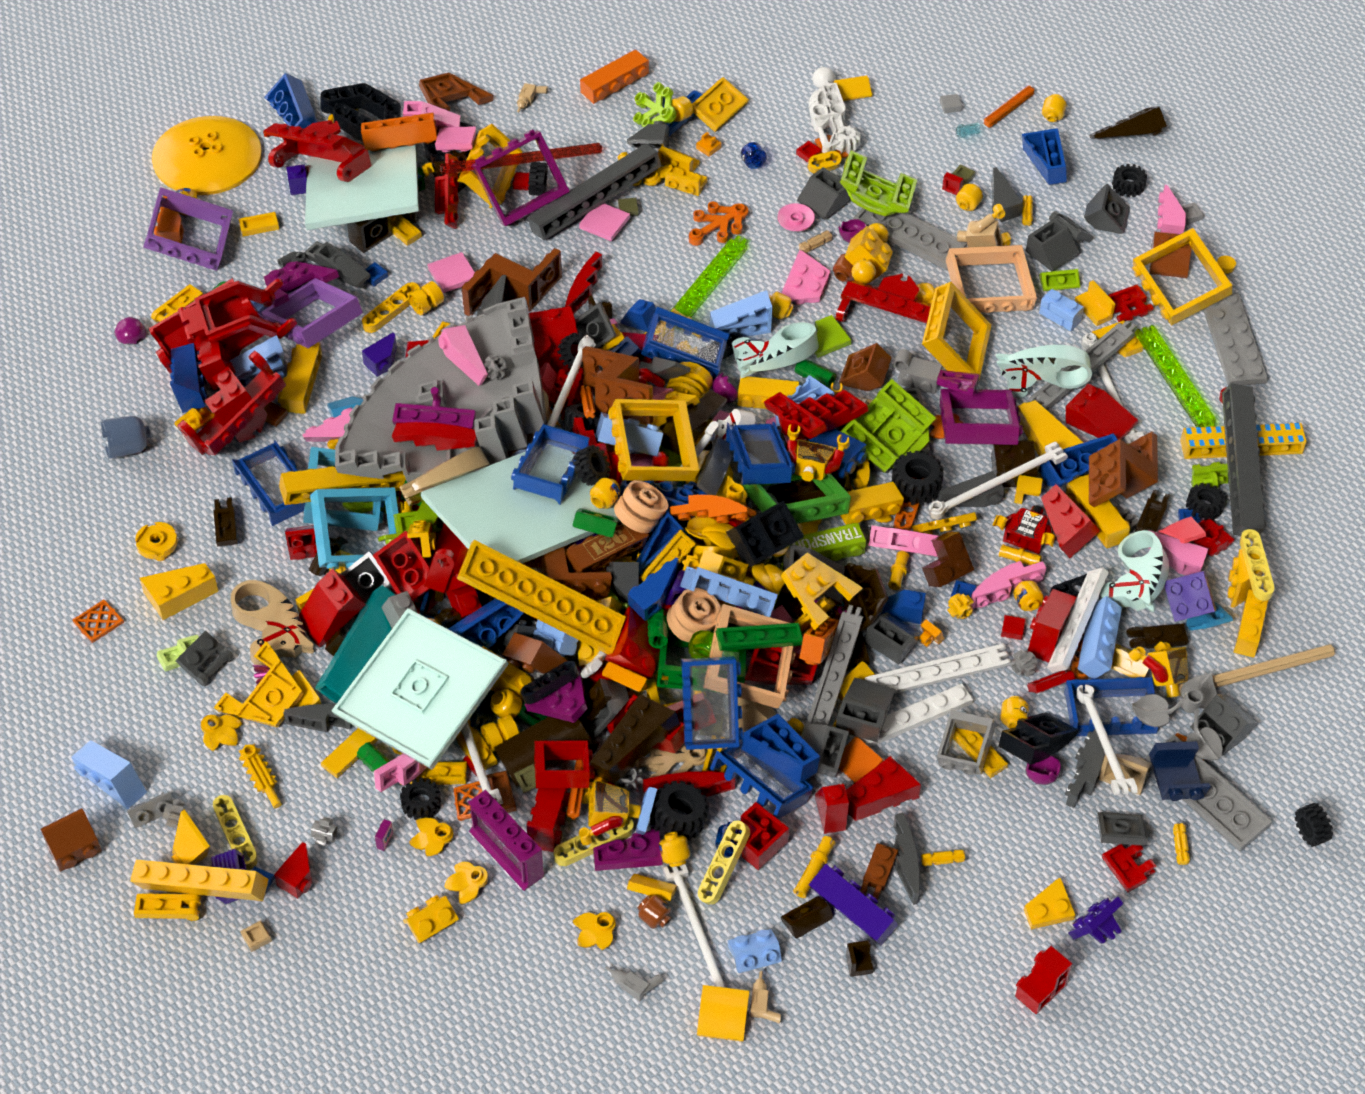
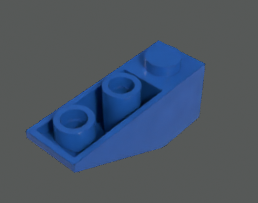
M677 557L672 561H667L660 570L650 574L639 586H634L629 591L628 604L644 621L662 609L679 571Z

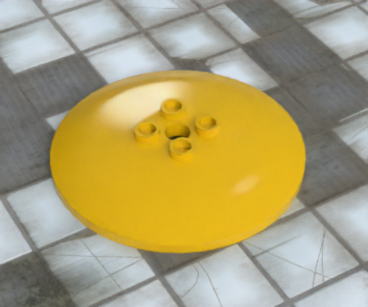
M202 116L185 120L168 129L154 146L152 164L158 178L173 190L190 188L197 195H212L231 190L247 181L260 164L262 149L258 136L246 124L223 116Z

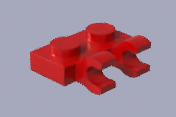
M1120 844L1102 854V859L1127 893L1145 884L1147 877L1155 873L1154 868H1156V864L1152 859L1139 866L1135 863L1134 860L1142 856L1140 851L1144 848L1141 845H1131L1125 849Z

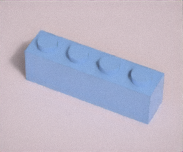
M1107 596L1095 603L1084 632L1078 670L1091 679H1096L1111 670L1122 607Z

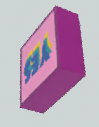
M384 819L375 835L376 847L382 851H385L393 835L392 822Z

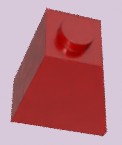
M838 784L821 787L815 793V800L824 834L846 831L849 801L845 785Z

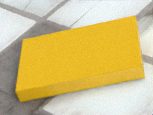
M722 77L692 103L693 113L716 132L743 108L749 99Z

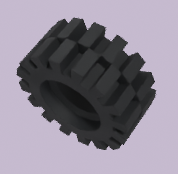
M531 162L528 181L529 195L540 196L546 192L548 180L547 163Z
M1123 164L1117 167L1112 181L1113 190L1116 189V193L1121 192V196L1126 194V197H1130V195L1136 197V194L1138 196L1141 195V192H1144L1147 180L1145 170H1141L1142 167L1140 166L1136 168L1135 164L1133 166L1126 164V167Z
M575 332L560 341L561 344L558 345L560 350L557 353L561 354L559 360H564L562 363L564 366L568 365V368L571 369L575 360L571 353V346L579 344L581 339L587 334L583 335L581 332Z
M588 446L575 453L576 455L573 459L576 461L573 462V465L577 468L574 470L579 473L577 475L578 478H582V482L586 483V485H595L601 478H608L610 476L609 472H611V469L608 468L610 462L606 461L608 457L603 455L604 451L600 450L599 446Z
M1200 483L1199 486L1197 484L1190 489L1186 500V507H1188L1189 511L1193 509L1191 515L1194 517L1198 513V517L1200 519L1203 517L1205 521L1208 518L1214 520L1215 517L1218 518L1225 504V495L1221 494L1222 490H1216L1217 486L1215 485L1210 487L1209 483L1204 486V483ZM1200 500H1207V501H1209L1211 504H1205V503L1201 502Z
M415 778L412 780V784L408 783L406 788L402 787L401 806L408 818L411 819L414 816L416 821L419 817L425 818V816L432 818V813L435 815L438 813V809L441 807L439 787L436 786L435 782L431 784L430 779L424 782L423 778H419V782H416ZM421 794L429 797V800L423 804H415L412 801L415 796Z
M1312 803L1296 810V827L1300 829L1298 832L1300 835H1303L1302 839L1308 845L1314 847L1332 839L1333 832L1331 830L1333 827L1329 824L1331 820L1326 817L1328 814L1326 811L1323 812L1322 806H1319L1318 803Z

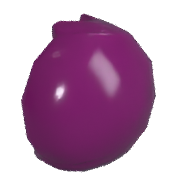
M851 219L847 222L843 221L841 227L839 226L838 228L842 239L850 243L851 238L867 225L859 219Z
M127 317L118 322L114 334L120 343L136 344L140 338L145 339L146 329L140 320L134 317Z
M722 372L713 381L712 390L727 398L726 403H732L738 398L736 388L728 382L729 377H723L724 373Z
M1050 756L1032 765L1027 763L1026 775L1036 784L1049 785L1059 777L1060 761Z

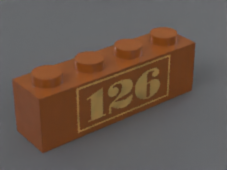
M620 521L613 537L600 534L596 536L591 535L582 543L571 545L566 550L567 566L572 573L595 572L607 566L609 562H614L644 547L649 535L648 533L634 531Z

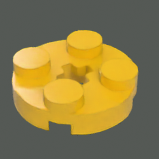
M154 522L155 525L149 527L147 524L136 534L137 551L145 558L163 561L177 547L178 538L175 530L171 525L164 522ZM158 538H160V542L153 543L152 540H157Z

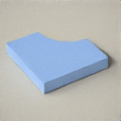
M649 787L644 793L636 827V833L644 835L657 792L656 788Z

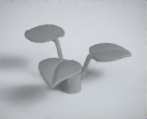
M1212 674L1196 676L1186 681L1181 688L1183 700H1179L1171 709H1168L1167 701L1156 694L1145 695L1132 704V710L1137 718L1151 727L1167 725L1169 723L1168 714L1173 713L1180 706H1182L1185 712L1194 713L1195 732L1188 735L1186 742L1197 741L1199 750L1195 755L1196 757L1207 760L1220 759L1222 743L1219 735L1210 727H1204L1200 731L1198 729V716L1200 712L1198 708L1205 709L1217 694Z

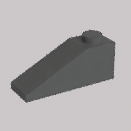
M993 168L991 180L992 212L996 204H1001L1005 211V217L999 219L1001 222L1021 216L1022 201L998 168Z
M991 471L939 491L938 501L946 502L996 478V475ZM1000 484L954 507H987L996 505L1003 499L1004 487Z

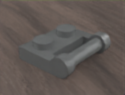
M1054 211L1049 217L1050 221L1055 218L1066 226L1072 238L1076 241L1082 242L1084 240L1090 243L1094 238L1066 215Z
M205 630L175 662L200 685L205 686L209 682V678L226 661L229 662L233 658V654ZM216 652L219 657L203 673L199 672L197 669Z

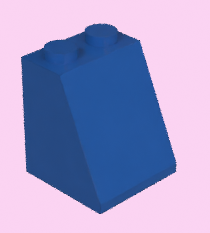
M832 429L808 441L836 447L837 450V437L840 434L842 435L841 443H845L849 437L850 446L843 451L845 454L840 468L831 473L835 479H844L849 473L852 474L859 464L865 461L867 444L836 429Z

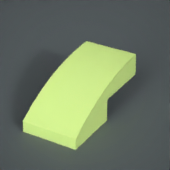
M198 635L177 640V646L157 651V658L165 672L180 667L175 662L176 659L199 637Z

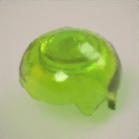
M699 630L692 635L688 645V651L692 659L709 658L714 633Z

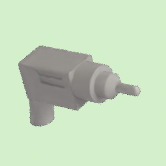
M608 966L605 967L611 973L614 982L639 1001L650 990L664 981L661 976L655 975L646 982L631 971L627 974L623 970H612Z

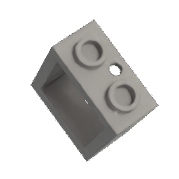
M951 710L937 754L939 765L946 770L957 769L962 770V772L968 775H981L995 731L994 720ZM956 728L985 734L977 762L948 756Z

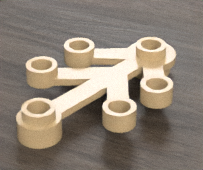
M684 744L679 749L682 753L678 754L651 748L650 752L651 750L657 751L661 756L639 758L634 764L636 771L639 767H647L653 764L662 765L650 778L667 774L676 763L684 762L679 770L672 772V774L689 772L693 766L704 764L707 752L705 749L686 750Z

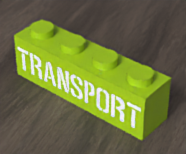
M852 523L803 535L802 539L791 544L812 549L832 561H839L843 558L864 554L866 540L859 523Z

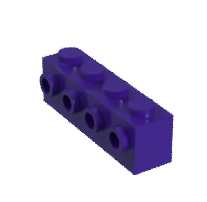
M825 864L808 885L881 946L898 926V923L894 920L896 915L886 907L883 910L878 907L879 901L869 893L866 896L860 892L861 887L852 879L849 882L843 878L844 873L835 865L831 868Z

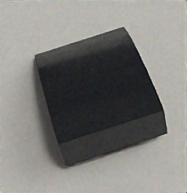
M784 500L726 532L742 562L748 564V568L804 537Z
M1045 712L1029 716L1025 719H1018L1015 728L1003 730L998 747L1032 765L1057 753L1078 734L1079 730Z

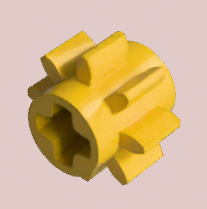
M955 594L948 601L950 608L947 611L953 618L965 619L973 612L972 604L974 601L969 595Z

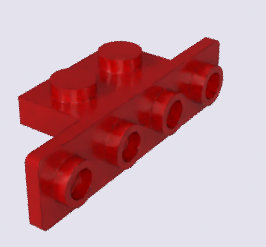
M447 153L445 154V175L435 177V213H445V225L456 229L459 220V182L457 181L459 161L457 157Z

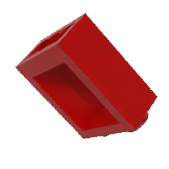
M535 741V788H589V779L594 778V767L589 765L593 759L592 749L588 750V741ZM544 760H582V770H545Z

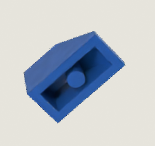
M639 299L627 311L620 322L623 325L647 332L650 319L656 307L653 302Z
M903 590L890 595L882 614L889 613L900 621L921 624L926 593Z

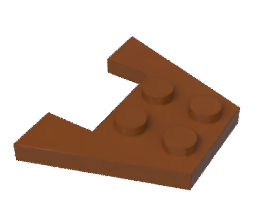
M449 72L420 79L419 87L427 102L447 111H450V107L445 102L469 96L474 102L481 105L492 102L494 95Z

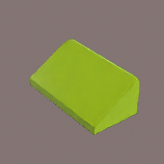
M1078 269L1041 272L1039 274L1043 291L1081 287Z

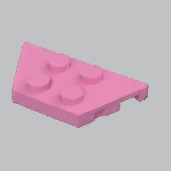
M799 250L782 294L790 297L796 305L806 302H820L830 277V270L805 252Z

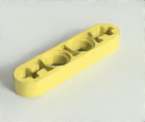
M1247 529L1241 534L1240 546L1253 594L1257 599L1267 601L1273 596L1274 583L1261 537L1257 531ZM1255 553L1260 558L1252 559L1249 554ZM1260 570L1264 572L1265 575L1257 576L1254 573V571Z
M220 795L213 801L215 815L231 850L237 849L241 853L246 850L250 858L249 861L245 860L246 869H252L258 862L254 846L233 800L227 795ZM221 804H225L228 813L224 814L223 808L220 806ZM229 820L237 821L234 827L225 826ZM237 837L245 838L244 843L240 845L234 844L233 840Z
M630 817L627 818L624 827L627 826L626 830L616 828L607 831L606 833L610 835L607 840H600L597 836L593 835V841L588 849L581 850L578 848V844L581 842L579 835L557 845L554 849L555 862L560 866H568L592 855L594 847L617 839L622 841L630 837L634 830L632 819ZM564 852L568 857L564 858V856H560V853Z
M737 820L728 826L698 889V897L702 902L713 905L719 901L750 836V828L745 823ZM736 829L742 830L741 835L735 833ZM732 839L738 842L737 845L730 842V840ZM733 847V855L730 858H725L724 852L726 848ZM723 867V876L716 879L714 875L716 869ZM711 880L717 883L718 885L715 886L714 884H711ZM711 891L713 895L707 896L706 892Z

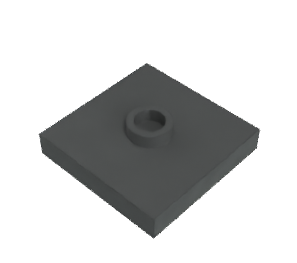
M1097 813L1101 843L1146 846L1147 837L1142 815Z

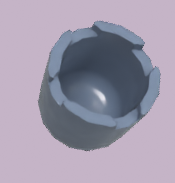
M136 416L105 419L101 422L103 438L107 437L108 446H105L108 459L142 452L147 446V438H151L149 426H144L143 421Z

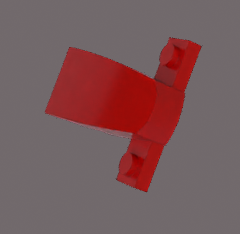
M842 390L833 397L828 393L816 400L808 397L799 404L781 392L764 401L765 408L778 416L781 431L785 435H787L790 424L792 432H797L798 425L800 426V433L796 439L806 437L812 439L821 433L844 425L869 411L867 404L846 390Z

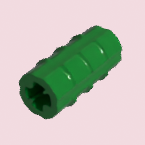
M807 359L798 362L794 370L796 374L803 378H807L809 375L829 389L832 383L834 385L837 377L829 369H825Z
M663 608L648 619L649 644L657 649L663 648L668 643L669 626L666 619L667 611Z
M366 742L357 751V757L371 772L390 762L386 755L381 753L379 748H376L371 742Z

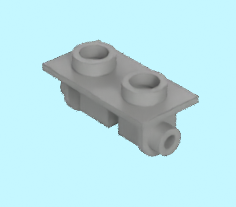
M162 792L161 795L134 807L130 806L131 809L127 810V813L132 820L134 828L162 817L166 803L173 804L170 792L165 794Z

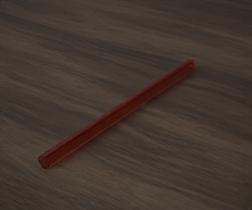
M592 143L549 150L555 160L598 154L602 152V145L600 143ZM541 151L510 154L500 157L481 169L545 161ZM475 159L443 163L440 164L439 170L443 175L474 171L472 164L476 162Z

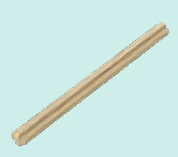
M1329 644L1212 676L1214 686L1218 688L1333 657L1335 649ZM1180 684V685H1178V686H1179V693H1180V697H1182V696H1181V688H1182L1183 684Z

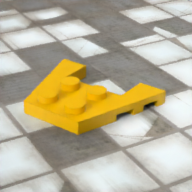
M809 553L803 555L781 574V578L793 597H797L802 604L801 610L804 615L808 614L812 620L811 626L814 630L829 618L814 602L832 586L848 601L863 589L860 585Z
M265 641L254 657L270 668V670L243 704L225 692L214 706V709L224 714L278 728L285 719L284 709L294 708L304 693L273 648Z

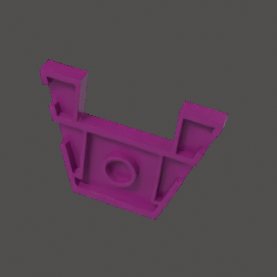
M295 261L287 263L285 267L279 270H272L268 275L264 276L266 286L275 279H282L283 286L274 293L276 298L273 301V307L275 308L290 301L288 294L285 292L315 278L327 283L338 278L339 275L336 269Z

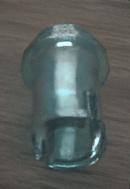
M978 122L967 125L959 124L956 127V134L961 138H965L967 135L979 134L980 127H976L980 125Z

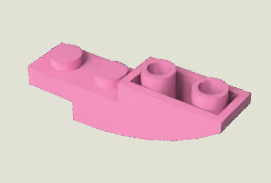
M873 525L871 527L868 546L938 557L931 541L938 537L937 535Z
M1018 561L991 574L972 593L973 609L982 608L988 604L997 601L1002 602L1010 598L1011 590L1015 589L1022 581L1039 583L1044 580L1045 564L1042 561L1024 567L1021 561Z
M402 754L374 771L375 788L382 792L398 782L405 786L419 776L427 767Z

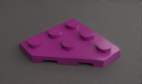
M577 666L579 675L573 681L536 703H525L527 711L575 723L587 710L580 667Z

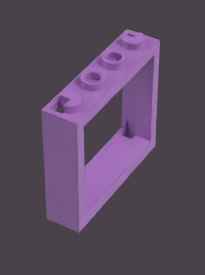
M160 187L143 248L217 271L222 258L233 210ZM160 207L222 226L215 254L153 235Z
M315 278L289 294L290 301L275 308L272 305L262 311L261 315L264 320L273 323L278 322L280 325H283L287 321L286 318L316 299L334 306L335 308L304 328L296 325L283 336L288 340L296 342L298 345L310 348L363 312L356 296Z

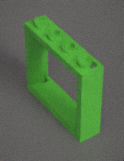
M796 474L791 476V481L802 479V476ZM827 474L824 480H812L826 495L825 497L786 504L795 522L799 524L848 514L851 496L831 474ZM774 484L742 485L747 495L762 512L776 505L775 501L763 489L764 486Z

